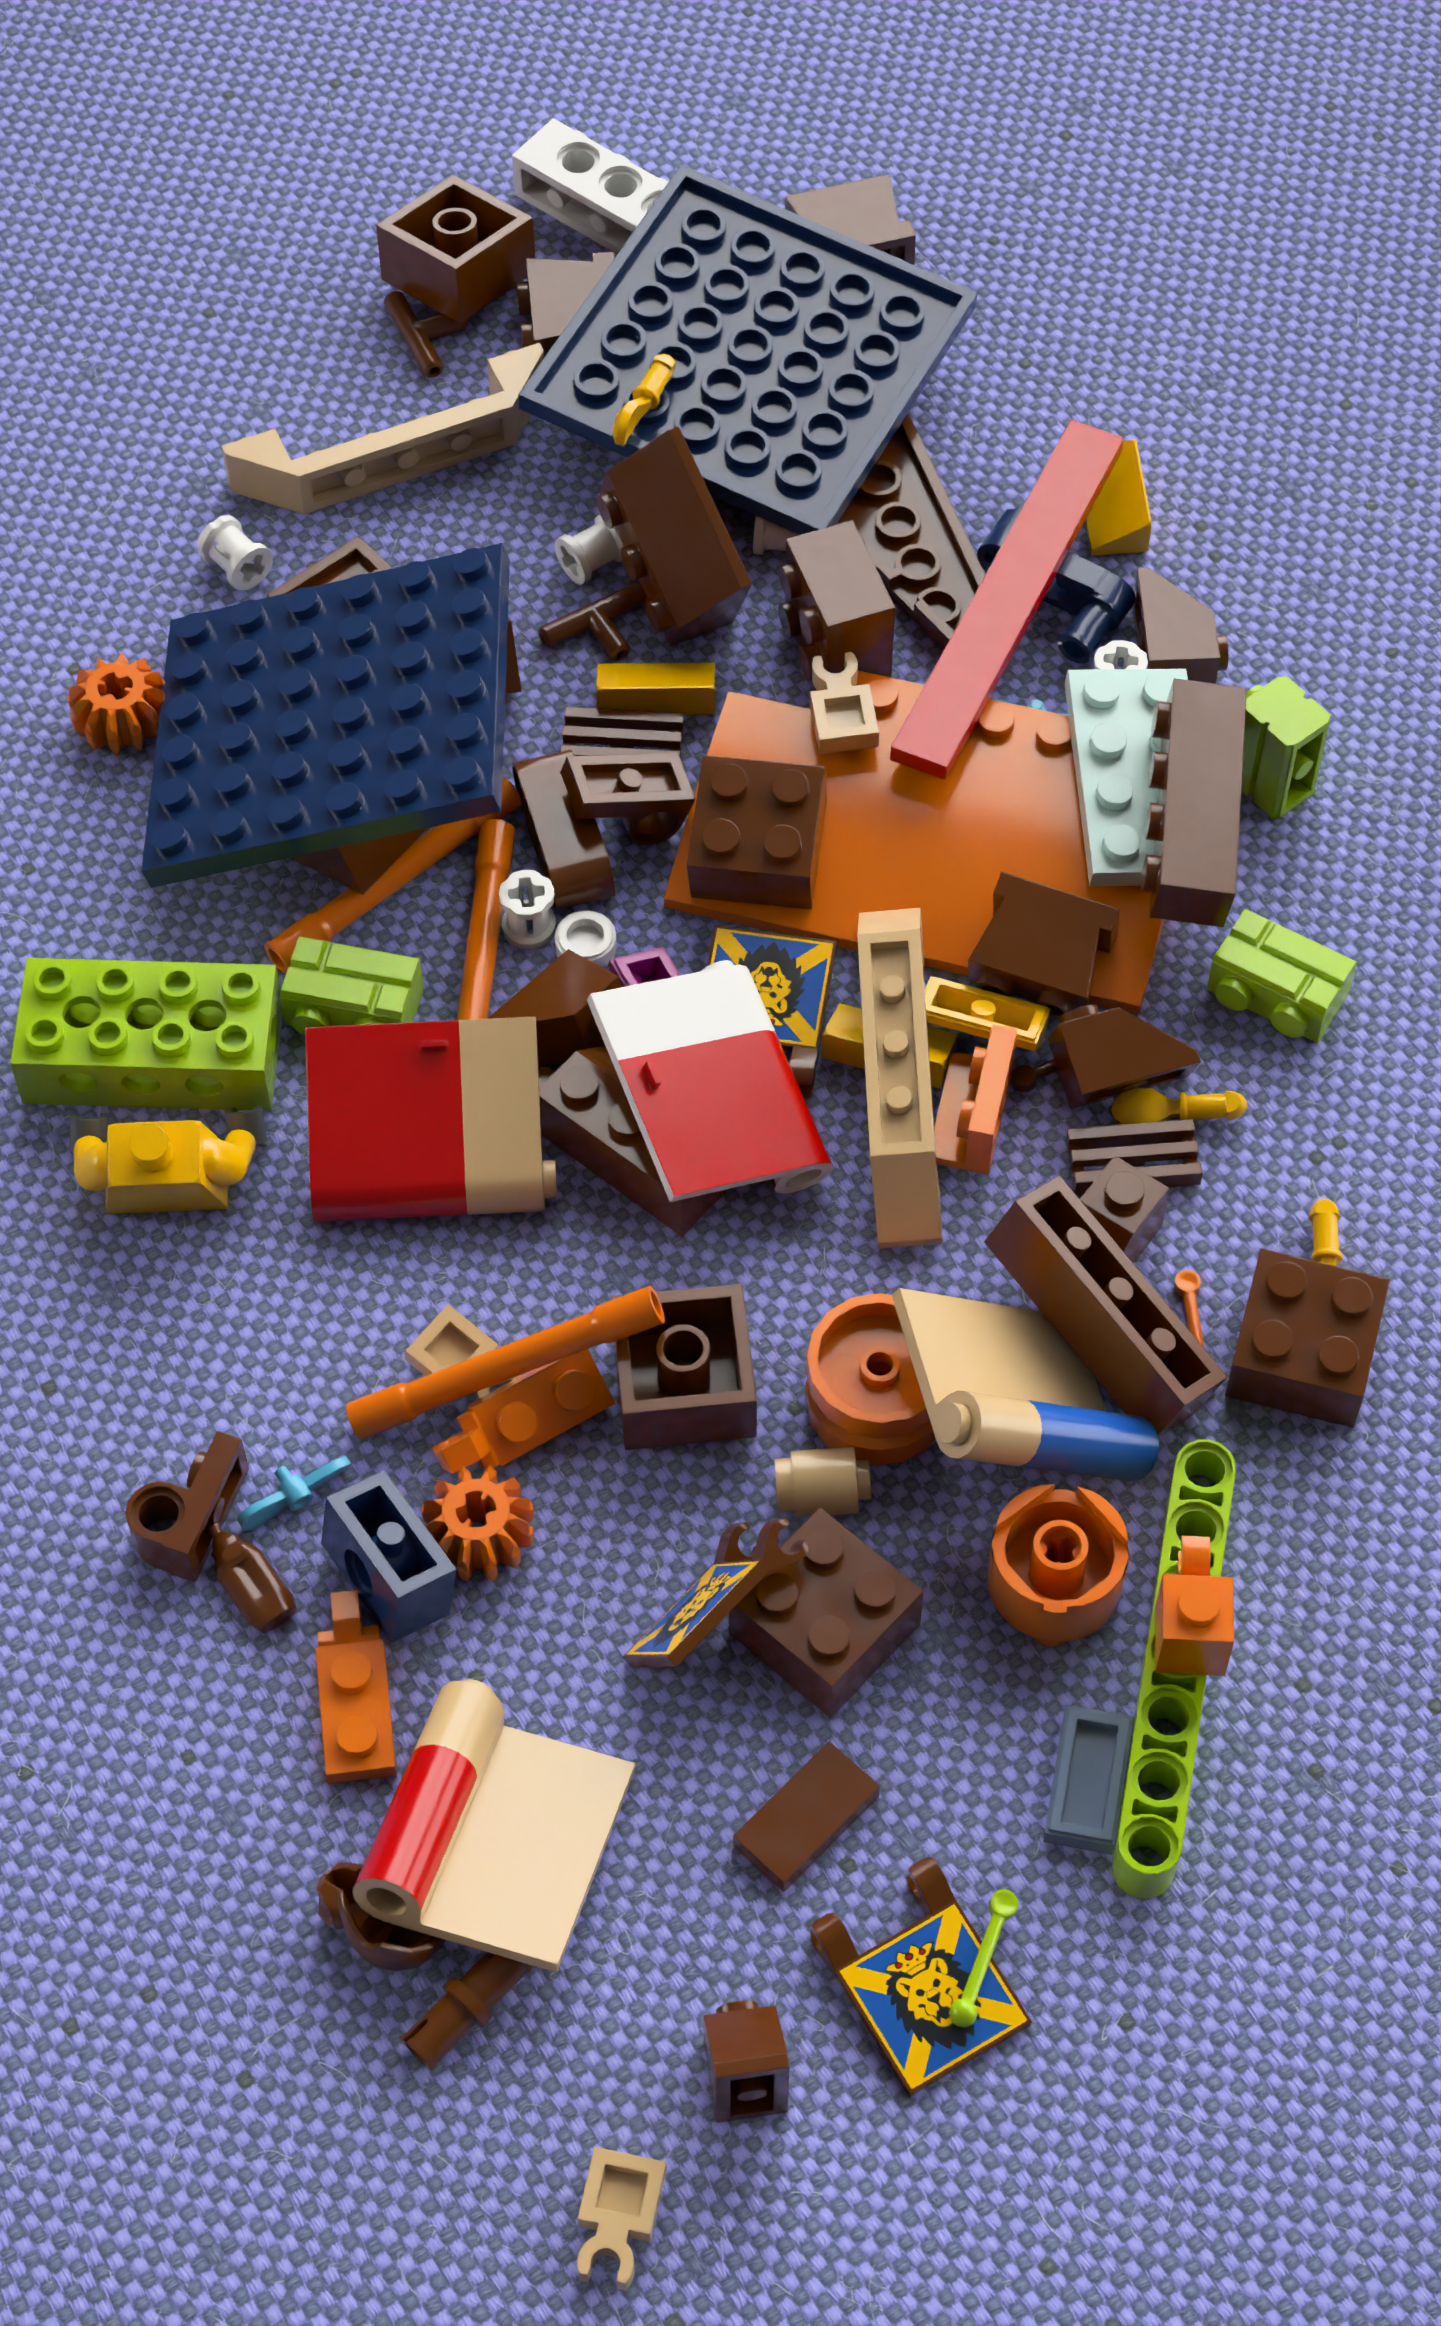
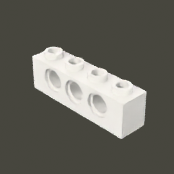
M554 118L512 155L514 193L517 197L616 254L619 253L668 183L667 180L652 175L631 163L623 155L615 154L589 139L584 133L573 130Z

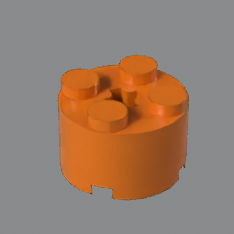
M1055 1484L1038 1485L1023 1491L1004 1507L999 1515L992 1537L987 1573V1583L991 1599L998 1612L1011 1626L1033 1637L1040 1645L1047 1647H1056L1064 1644L1066 1641L1077 1640L1092 1634L1111 1618L1122 1595L1128 1565V1536L1121 1516L1102 1496L1078 1486L1077 1491L1054 1489Z

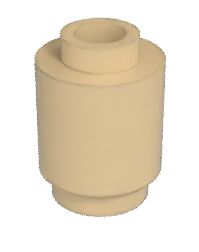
M854 1447L791 1451V1458L774 1459L778 1512L795 1511V1518L811 1517L821 1507L830 1516L859 1514L858 1500L871 1499L869 1460H856Z

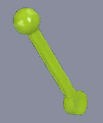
M998 1890L989 1900L990 1922L962 1997L953 2002L949 2010L952 2023L958 2027H968L977 2019V2009L974 2003L1004 1922L1011 1919L1018 1909V1899L1010 1890Z

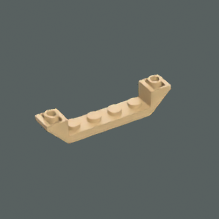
M537 343L487 359L489 396L473 399L468 403L431 415L421 416L413 421L376 433H369L361 438L324 450H317L293 460L290 459L276 429L247 436L222 445L228 485L234 493L307 514L513 446L517 443L532 414L519 409L518 394L544 359V350L541 344Z
M921 908L859 913L857 938L869 1148L879 1249L943 1244L923 970L925 963Z

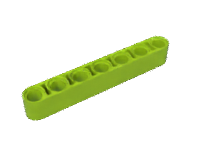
M1210 1439L1192 1441L1179 1451L1168 1493L1112 1861L1113 1876L1117 1885L1125 1893L1138 1899L1155 1898L1162 1895L1171 1886L1183 1846L1207 1675L1155 1673V1605L1162 1575H1177L1178 1551H1181L1180 1536L1193 1534L1200 1537H1210L1211 1558L1209 1576L1221 1577L1236 1466L1231 1452L1221 1443ZM1203 1475L1213 1480L1216 1485L1201 1487L1191 1482L1188 1477ZM1156 1719H1169L1174 1721L1181 1728L1182 1732L1176 1735H1164L1152 1728L1150 1722ZM1148 1782H1158L1165 1785L1171 1791L1173 1797L1166 1800H1154L1146 1796L1140 1786ZM1138 1847H1148L1157 1851L1162 1856L1164 1862L1157 1866H1144L1132 1858L1130 1851Z

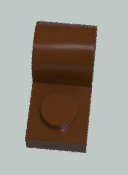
M678 753L567 756L560 771L577 819L621 817L630 840L638 845L658 844L675 835L681 828L695 802V796Z
M217 1431L207 1453L200 1451L195 1456L188 1473L187 1488L172 1483L154 1482L146 1484L134 1492L128 1500L125 1513L136 1552L145 1563L170 1572L171 1575L197 1582L212 1549L213 1538L205 1533V1528L209 1523L215 1524L216 1522L220 1523L222 1528L249 1470L241 1438ZM172 1519L176 1521L172 1527L165 1531L155 1532L148 1530L158 1520Z

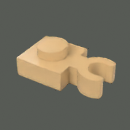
M852 652L845 653V670L840 673L826 671L823 667L821 656H814L812 682L817 691H810V710L819 754L879 747V729L870 685L856 686L858 662Z
M447 1304L406 1349L404 1359L423 1375L427 1376L498 1348V1344L452 1306ZM522 1374L498 1384L505 1385L522 1376ZM493 1386L475 1392V1400L489 1394V1390Z
M594 2147L577 2219L578 2227L597 2232L596 2236L586 2241L579 2251L577 2268L580 2281L589 2282L594 2262L600 2257L610 2256L620 2264L617 2272V2289L626 2291L629 2288L635 2273L634 2256L628 2245L629 2239L633 2238L651 2242L667 2172L665 2161Z

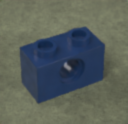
M385 1470L326 1497L321 1544L352 1588L358 1590L359 1598L391 1643L450 1614L457 1569Z

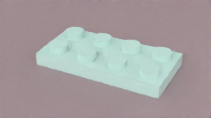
M1186 669L1068 670L1064 685L1089 886H1141L1146 854L1154 855V841L1144 838L1148 806L1150 802L1157 803L1158 789L1148 788V774L1153 751L1160 752L1161 739L1151 737L1154 708L1157 701H1167L1174 678L1188 680Z

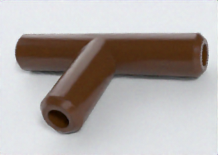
M393 291L389 293L384 299V305L421 371L427 378L437 377L443 371L444 364L430 341L466 330L468 326L467 319L462 323H458L444 314H439L419 321L402 292Z
M636 582L540 626L538 630L539 638L545 647L551 648L590 630L612 661H621L628 656L631 647L611 619L644 605L645 600L648 599L642 585Z

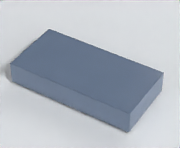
M1065 1705L1043 1842L1113 1854L1134 1717Z

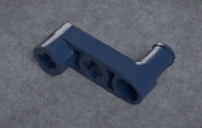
M1019 506L1016 509H1007L979 547L977 558L981 567L986 572L1023 506ZM1070 552L1067 553L1042 600L1076 616L1065 633L1061 634L1058 639L1059 643L1057 645L1060 652L1072 662L1078 664L1089 662L1093 652L1107 632L1114 631L1119 627L1136 601L1135 592L1125 580L1108 572L1106 568Z

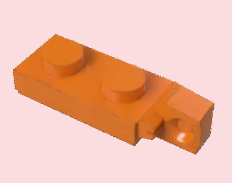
M586 1349L529 1371L467 1405L468 1411L457 1417L462 1431L431 1448L442 1470L449 1471L450 1474L459 1471L462 1465L467 1467L477 1461L483 1471L490 1465L492 1468L496 1466L502 1467L609 1408L615 1402L589 1350Z
M358 1590L330 1593L334 1630L317 1632L319 1647H315L328 1784L397 1776L384 1639L380 1637L379 1625L363 1626Z

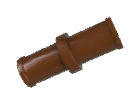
M486 1952L460 1979L452 1976L442 1986L445 1994L407 2032H404L399 2037L401 2042L421 2064L426 2066L428 2070L433 2071L437 2067V2063L475 2025L483 2028L493 2018L489 2011L527 1972L530 1973L535 1966Z

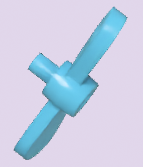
M343 1456L323 1465L303 1478L300 1475L292 1476L286 1466L278 1468L274 1472L281 1483L277 1488L278 1492L245 1508L237 1516L238 1523L244 1531H250L263 1525L286 1507L291 1511L304 1507L313 1498L311 1490L345 1471L352 1465L347 1456Z

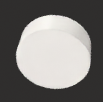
M584 910L571 913L560 921L555 930L556 955L560 957L569 949L605 968L609 960L614 959L617 950L615 927L606 916L598 912Z

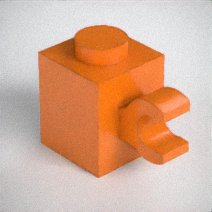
M1182 1536L1181 1551H1178L1177 1575H1162L1155 1605V1673L1225 1676L1234 1645L1233 1577L1209 1576L1211 1558L1210 1537Z

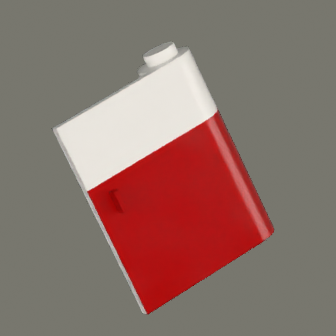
M724 960L713 963L700 972L591 993L588 996V1005L670 1202L769 1179L776 1193H793L818 1183L832 1172L833 1164L747 966L733 965L731 961Z

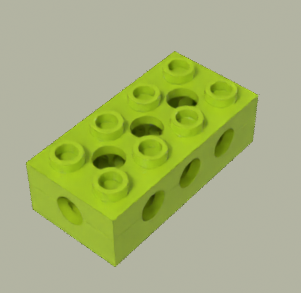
M26 958L10 1061L22 1104L225 1110L236 1107L237 1110H252L256 1108V1105H262L263 1111H272L283 1017L280 1001L281 988L276 965Z

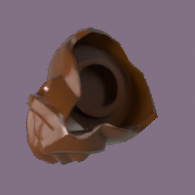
M352 1862L338 1863L319 1878L316 1886L319 1896L318 1915L331 1928L344 1929L354 1950L373 1966L394 1972L417 1968L432 1958L444 1945L445 1939L384 1922L371 1916L357 1904L352 1891L364 1864Z

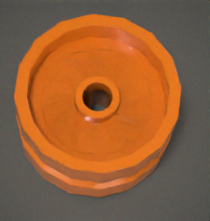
M876 1293L852 1297L829 1310L812 1331L806 1356L807 1380L805 1401L810 1425L827 1447H854L856 1460L868 1459L869 1464L876 1466L907 1461L929 1448L936 1438L892 1295Z

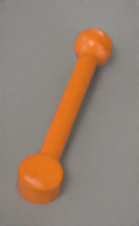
M1183 1270L1175 1277L1174 1289L1180 1297H1183L1188 1330L1204 1348L1196 1295L1200 1290L1201 1279L1196 1272Z

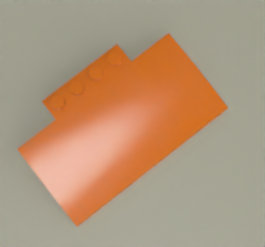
M858 671L856 686L870 685L879 729V747L819 754L810 709L728 691L707 756L825 767L827 802L812 909L691 897L687 860L699 781L694 794L695 802L688 814L664 895L665 908L780 934L837 941V947L858 951L857 931L859 913L921 908L925 967L968 976V959L994 917L993 892L1002 871L1120 909L1118 932L1111 952L1107 953L1098 950L1089 1004L1111 1009L1119 1007L1129 1013L1140 1014L1164 919L1149 917L1151 893L1141 892V886H1089L1069 717L1067 715L989 699L947 779L944 780L890 760L891 745L924 687L923 684Z

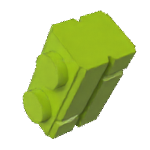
M1278 676L1264 687L1256 685L1246 692L1241 791L1246 796L1254 795L1253 802L1271 819L1281 818L1314 794L1331 714L1313 698L1305 699L1306 692L1288 676Z
M1244 909L1232 927L1230 934L1227 935L1214 955L1207 990L1215 993L1217 999L1230 1009L1236 1011L1248 1009L1269 1019L1276 1030L1288 1037L1298 1038L1304 1036L1319 1043L1351 990L1357 961L1252 911Z
M298 937L291 957V965L287 969L280 990L284 1023L305 1035V1027L414 1022V1016L417 1014L424 987L420 958Z

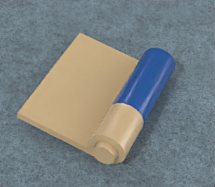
M899 1288L892 1294L936 1441L941 1451L949 1458L1132 1482L1144 1479L1152 1471L1158 1457L1159 1448L1157 1432L1152 1423L1141 1416L1106 1411L1095 1376L1041 1311Z

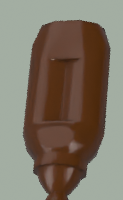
M209 1523L205 1528V1533L213 1538L211 1556L215 1560L214 1570L216 1578L248 1623L260 1632L267 1633L289 1620L297 1610L294 1596L262 1551L251 1543L242 1541L238 1535L222 1531L220 1523Z

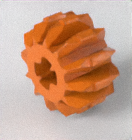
M121 652L115 663L107 664L97 657L94 671L78 670L77 685L68 688L69 695L67 700L72 712L70 717L73 728L77 731L78 736L86 737L87 742L94 751L109 744L110 750L117 757L123 746L132 745L141 752L144 743L143 738L157 739L160 706L165 699V694L162 691L165 681L161 678L160 672H152L145 658L129 665V660Z
M462 1465L458 1472L459 1483L457 1485L438 1479L434 1487L436 1499L424 1501L422 1505V1520L427 1523L425 1527L452 1564H457L458 1577L464 1583L473 1575L475 1569H484V1575L493 1582L498 1576L497 1564L499 1562L517 1569L521 1562L519 1548L531 1547L534 1541V1530L529 1523L534 1518L533 1504L529 1501V1498H520L521 1486L515 1477L498 1484L497 1471L490 1465L480 1479H472L469 1470ZM473 1521H484V1526L473 1528L471 1526Z

